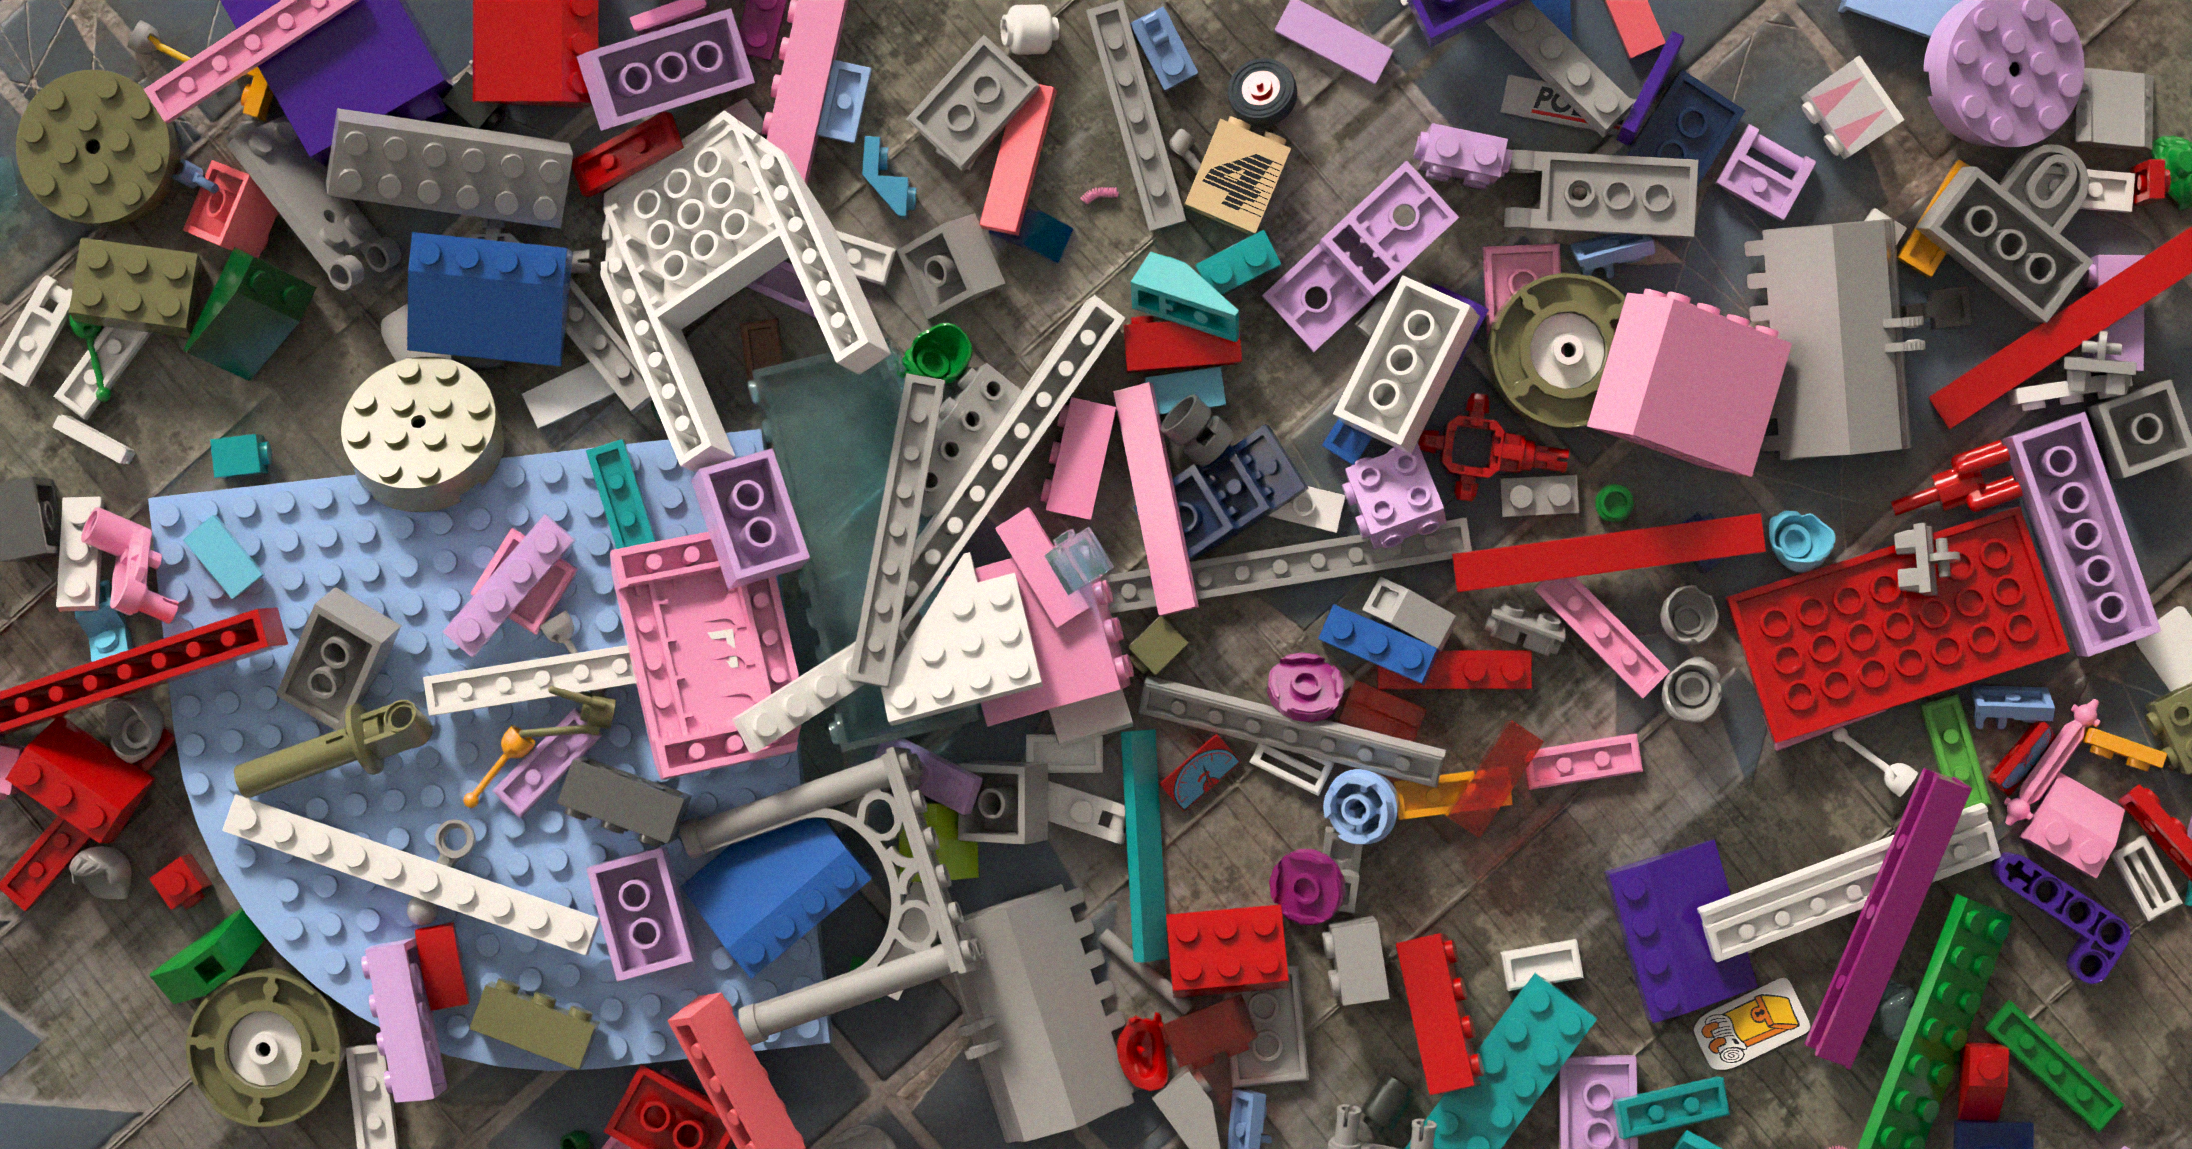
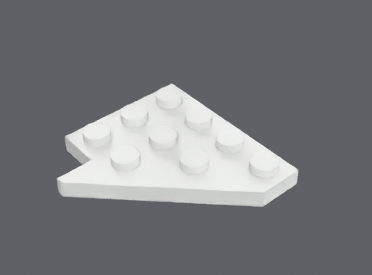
M970 552L963 554L893 664L889 688L881 687L888 721L891 726L1043 686L1015 573L978 582Z

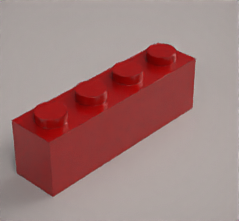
M1438 933L1396 943L1429 1095H1439L1480 1086L1479 1077L1484 1076V1067L1480 1054H1474L1471 1039L1476 1037L1472 1017L1470 1015L1465 1016L1462 1001L1467 1000V992L1462 977L1457 978L1454 963L1458 962L1459 959L1454 940H1448L1447 934Z

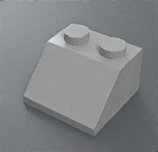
M975 213L943 223L897 249L927 320L980 298L1006 284Z

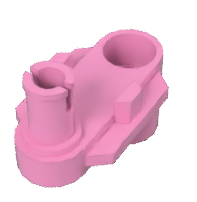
M100 507L94 508L84 525L81 541L116 556L110 607L129 616L140 611L166 624H170L175 617L179 602L148 590L146 585L148 566L158 569L162 559V554L150 550L152 530Z

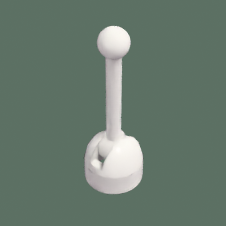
M1844 727L1833 730L1832 736L1834 740L1845 742L1885 772V784L1897 796L1901 797L1918 775L1917 771L1903 763L1889 766L1848 736V732Z

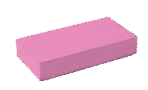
M678 0L630 17L634 31L638 36L709 13L710 8L707 0Z

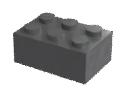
M581 756L572 760L557 804L565 806L564 813L585 821L587 818L592 817L603 820L601 827L620 834L631 830L640 834L639 841L660 847L677 839L680 823L684 820L692 795Z

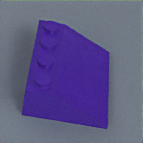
M1714 839L1604 871L1644 1012L1649 1021L1655 1023L1683 1015L1758 987L1748 952L1720 962H1716L1712 958L1702 926L1701 915L1698 913V907L1731 896Z

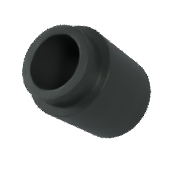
M1387 1073L1383 1080H1378L1361 1107V1112L1366 1115L1362 1121L1380 1133L1385 1128L1393 1131L1412 1099L1409 1096L1414 1089Z

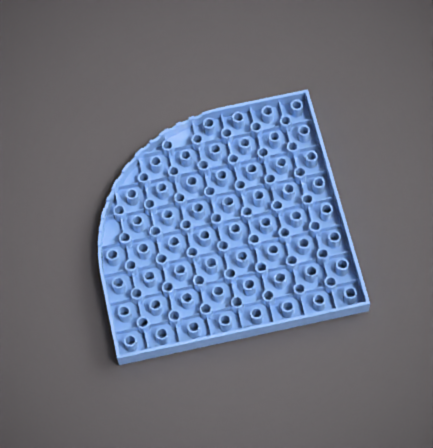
M762 429L726 433L735 457L731 460L767 450L766 434ZM670 440L626 444L656 541L708 532L691 482L696 472L680 466ZM592 448L501 458L494 474L483 487L478 483L460 495L462 502L445 509L430 512H407L388 507L374 499L372 493L358 481L356 475L148 498L153 547L155 552L162 554L161 564L156 569L158 592L164 597L179 602L175 617L170 624L162 621L164 638L257 608L278 607L288 645L170 682L169 691L173 727L182 778L198 828L220 874L247 916L273 947L321 991L357 1016L380 1027L379 1019L372 1016L369 1005V995L374 994L371 979L366 980L362 970L361 959L363 956H366L365 949L374 945L416 937L415 930L418 928L454 922L463 955L461 963L470 994V1001L467 1005L432 1011L440 1053L498 1067L561 1071L577 1069L469 1029L486 984L491 981L497 983L498 978L505 979L520 985L519 992L533 997L535 992L543 993L557 1000L556 1006L570 1010L571 1006H577L592 1012L593 1016L591 1019L599 1021L600 1024L585 1064L579 1069L583 1070L688 1059L667 1020L700 995L722 993L724 998L731 1004L733 1014L741 1027L739 1008L753 1003L757 1004L827 980L820 923L754 978L751 979L681 888V885L727 847L710 852L702 857L691 859L683 845L680 831L676 840L669 844L665 843V845L668 847L698 957L688 963L619 982L616 980L601 921L588 956L438 905V915L432 923L417 925L409 919L407 914L408 903L414 896L222 831L235 794L243 796L234 778V768L236 765L336 731L276 696V693L314 604L333 588L337 587L402 625L389 656L361 705L370 712L398 700H409L431 721L433 725L432 735L420 747L411 748L384 758V768L379 774H368L357 760L249 799L433 862H437L440 856V852L435 844V834L440 825L453 819L464 821L473 828L476 842L473 850L467 856L461 858L456 863L454 869L599 918L586 868L657 847L639 841L640 834L628 830V832L624 831L623 834L605 829L601 827L603 822L601 819L592 817L587 818L585 821L565 814L566 807L557 804L568 771L522 818H519L492 790L527 755L523 758H509L478 797L479 803L476 807L468 808L463 802L464 796L476 789L503 755L501 739L511 725H515L522 730L556 727L574 708L581 712L582 704L556 696L429 716L423 677L570 654L564 643L550 641L542 630H540L538 635H535L510 618L503 623L475 657H470L442 632L473 597L470 594L510 529L514 528L526 536L544 514L548 515L576 540L561 558L579 569L547 621L566 610L574 624V633L571 636V641L579 653L628 645L611 571L610 552L617 548L586 454V450ZM212 515H216L265 573L261 579L237 599H232L183 541L186 536ZM780 574L776 576L786 618L782 577ZM637 684L605 689L604 696L616 699L611 728H600L603 736L583 755L692 795L683 822L695 817L701 820L805 784L799 737L797 750L794 753L661 780L654 764ZM532 737V738L534 739V741L536 742V744H535V746L532 748V750H533L545 737ZM456 828L448 833L446 843L451 850L457 851L465 846L467 840L465 832L460 828ZM831 1015L769 1035L768 1040L751 1045L753 1051L830 1043L833 1039Z

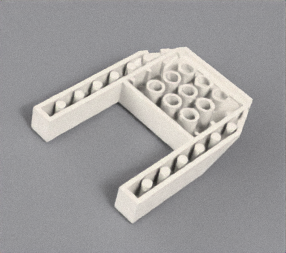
M723 111L682 140L683 149L624 179L604 193L603 211L605 212L606 219L602 229V240L606 241L605 261L601 262L600 276L679 464L696 473L701 468L729 461L735 457V454L681 329L790 257L836 363L860 375L891 354L832 223L788 155L726 111Z

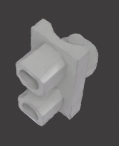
M2099 331L2098 342H2082V352L2097 353V358L2065 356L2064 369H2067L2068 390L2089 392L2091 371L2106 372L2105 393L2126 395L2131 382V375H2136L2137 363L2105 359L2106 354L2121 355L2122 344L2107 343L2108 331Z
M1926 523L1913 524L1914 529L1894 535L1897 555L1916 554L1917 568L1898 569L1899 589L1908 592H1919L1924 596L1938 595L1935 564H1938L1939 578L1951 577L1949 563L1960 561V552H1948L1947 538L1936 539L1937 553H1934L1932 527L1926 526Z

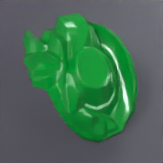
M2161 136L2152 141L2151 154L2153 159H2165V169H2169L2171 176L2168 193L2179 203V211H2183L2192 207V142L2178 136Z

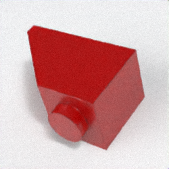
M1965 1043L1960 1052L1958 1119L1998 1121L2008 1088L2009 1048L1999 1043Z

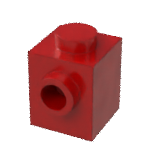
M192 854L180 856L149 878L171 910L182 906L185 910L192 908L205 898L202 892L213 885Z

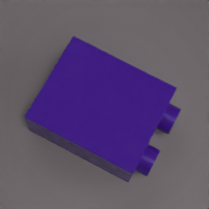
M281 0L220 1L236 29H238ZM360 0L258 66L308 155L325 166L329 164L337 108L437 123L449 112L442 99L454 87L452 79L406 0Z

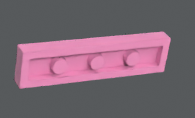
M1576 577L1541 581L1533 589L1640 698H1644L1670 672Z

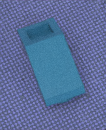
M865 136L862 175L900 219L908 220V210L915 211L917 188L910 187L908 177L880 176L881 170L888 169L889 147H882L880 137Z

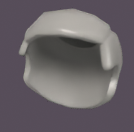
M1691 584L1675 589L1663 602L1660 619L1664 631L1671 639L1683 645L1693 646L1707 641L1717 630L1719 613L1713 596L1698 589L1697 585Z

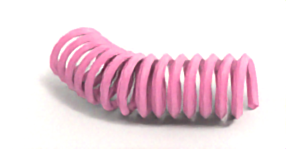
M1099 187L1098 190L1095 188V191L1092 188V192L1090 190L1089 193L1086 191L1080 199L1089 204V202L1096 198H1107V195L1108 198H1115V196L1118 198L1119 192H1117L1116 187L1115 189L1114 187H1104V189Z

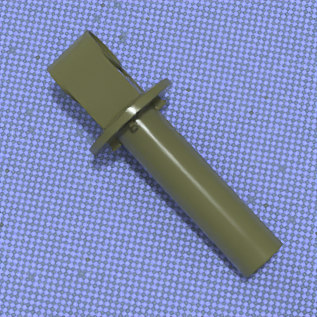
M398 700L370 712L361 704L354 703L346 708L345 728L236 765L234 768L235 782L240 793L245 798H251L357 760L368 774L376 775L381 773L384 768V758L424 745L432 735L433 725L409 700Z

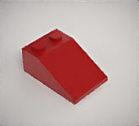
M641 1064L603 1131L632 1149H733L735 1145L709 1096L644 1064Z

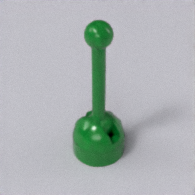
M69 315L68 318L73 333L82 339H86L98 386L96 398L101 402H107L111 398V391L104 387V378L98 354L94 348V337L100 332L102 326L75 322L71 315Z

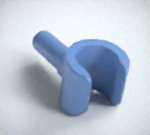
M185 159L180 160L184 167L178 176L173 175L172 178L192 189L196 186H201L211 193H216L219 190L217 184L204 178L202 168Z

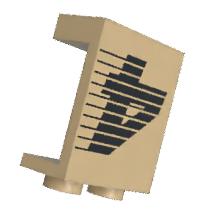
M1230 117L1228 122L1220 119L1185 201L1184 208L1252 236L1256 234L1291 148L1285 146L1286 139L1276 134L1265 131L1264 136L1249 131L1251 125L1235 117Z

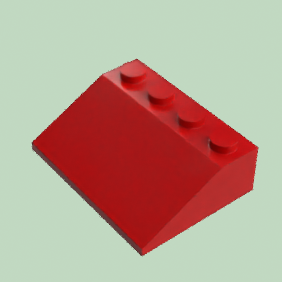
M473 0V102L586 108L592 106L577 56L598 49V0Z

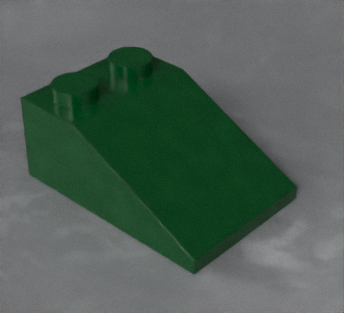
M234 247L183 351L250 381L298 325L317 287Z

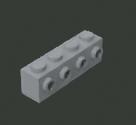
M988 363L974 369L969 367L957 382L960 390L953 399L951 397L947 398L941 405L921 511L925 517L939 513L1022 393V390Z

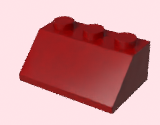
M65 716L52 721L26 746L5 778L15 787L98 843H112L116 840L156 779L136 764H129L116 756L111 747Z

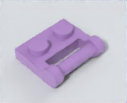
M1748 124L1715 185L1772 217L1783 221L1816 161L1807 156L1801 158L1758 133L1759 129ZM1752 147L1795 171L1792 180L1747 156L1749 148Z

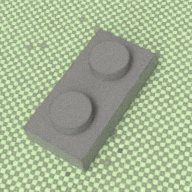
M1577 475L1499 479L1501 517L1579 513Z

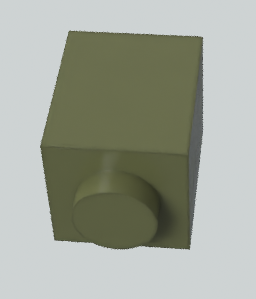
M1159 616L1129 645L1128 648L1133 652L1130 660L1144 675L1149 670L1156 675L1188 642L1163 616Z

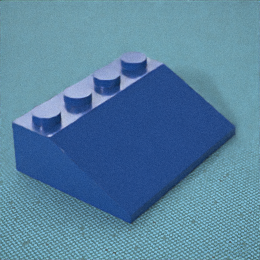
M412 232L408 268L407 350L562 367L573 251L562 247Z
M818 817L802 820L728 846L681 885V888L726 950L752 979L862 888L874 875L827 818Z

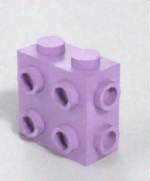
M1432 123L1426 132L1421 131L1420 136H1418L1414 159L1420 160L1418 170L1427 171L1426 177L1429 179L1447 182L1449 177L1464 179V186L1486 189V185H1493L1500 177H1504L1505 173H1508L1513 150L1506 149L1508 142L1506 138Z
M1416 443L1411 454L1393 447L1387 454L1373 459L1370 457L1357 460L1355 465L1345 468L1348 483L1342 484L1345 497L1349 506L1357 505L1360 516L1355 517L1358 530L1362 539L1370 538L1374 549L1382 546L1384 548L1397 546L1407 537L1416 534L1427 535L1438 530L1441 525L1446 524L1443 504L1418 443Z

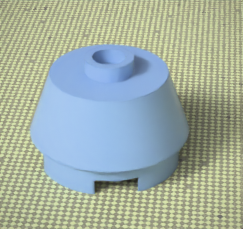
M1362 769L1349 770L1340 774L1330 785L1324 798V816L1326 819H1330L1331 824L1340 834L1338 835L1340 839L1352 844H1373L1384 839L1393 829L1399 808V797L1396 788L1386 777Z

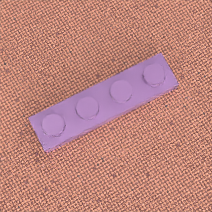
M544 514L442 632L470 657H475L576 540L548 515Z

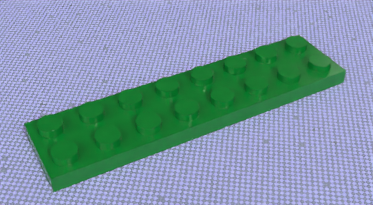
M1956 894L1857 1149H1925V1142L1932 1124L1939 1113V1106L1946 1088L1953 1077V1070L1960 1052L1967 1041V1034L1974 1016L1980 1007L1981 998L1988 980L1994 971L1995 962L2002 944L2008 935L2013 916Z

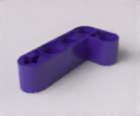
M2012 852L2000 853L2001 857L1992 860L1990 865V873L1993 879L2010 892L2080 936L2066 959V967L2069 974L2089 984H2097L2103 981L2129 943L2131 935L2128 924L2028 858ZM2008 863L2013 864L2015 870L2029 877L2023 881L2009 876V872L2005 867ZM2048 881L2052 888L2051 895L2047 900L2040 901L2037 898L2036 889L2041 882ZM2080 902L2084 908L2083 916L2080 920L2072 922L2069 917V909L2072 904ZM2108 923H2113L2116 928V935L2112 941L2105 943L2101 937L2102 928ZM2092 955L2095 959V968L2091 973L2084 975L2080 969L2081 961L2084 957Z

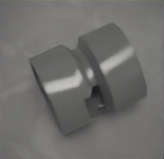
M1191 394L1172 408L1162 423L1161 431L1176 445H1184V453L1199 467H1204L1216 460L1224 452L1233 438L1234 431L1219 416L1210 417L1211 409L1198 396Z

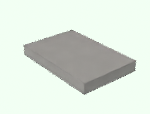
M983 35L906 120L964 172L1041 87L990 39Z
M1298 965L1287 966L1288 988L1223 994L1233 1088L1309 1080Z

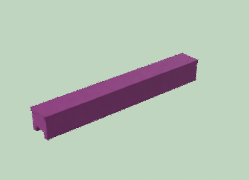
M1923 768L1804 1043L1807 1047L1816 1049V1056L1841 1064L1849 1070L1851 1069L1972 791V787L1954 776L1951 778Z

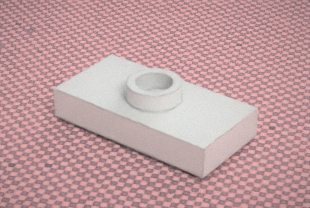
M1308 486L1309 489L1268 515V517L1337 533L1345 495Z

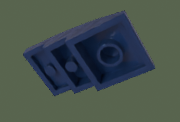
M1263 425L1236 445L1229 444L1224 452L1209 465L1199 467L1193 464L1173 478L1189 561L1195 560L1240 534L1309 489L1269 425ZM1134 505L1133 509L1138 515L1137 505Z

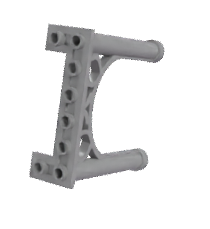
M891 747L886 749L887 754L881 755L877 759L701 820L695 817L680 823V835L685 850L691 859H696L710 852L802 820L818 817L829 818L850 826L862 835L879 856L887 874L891 893V915L886 935L874 955L862 966L848 973L757 1004L753 1003L739 1008L740 1025L750 1045L768 1040L769 1035L955 972L965 974L982 970L980 961L984 960L981 945L977 938L972 939L971 933H962L960 925L964 923L963 914L959 904L951 900L947 888L952 886L950 874L945 864L940 865L935 851L940 847L938 837L934 828L927 826L923 814L927 812L926 800L920 789L915 790L916 787L922 785L919 776L924 775L919 756L917 753L912 754L911 749ZM891 787L893 794L884 792L883 789ZM865 796L859 805L857 817L831 808ZM877 800H885L889 803L894 815V825L885 834L878 833L867 825L870 807ZM905 829L914 858L904 857L895 846L888 848L884 841L894 840ZM897 866L905 868L901 875ZM919 873L928 902L918 899L909 900L904 903V894H911V881ZM912 908L921 909L929 923V935L921 942L913 941L901 929L906 913ZM940 937L942 944L934 946L935 942ZM897 940L906 948L915 950V953L883 963Z

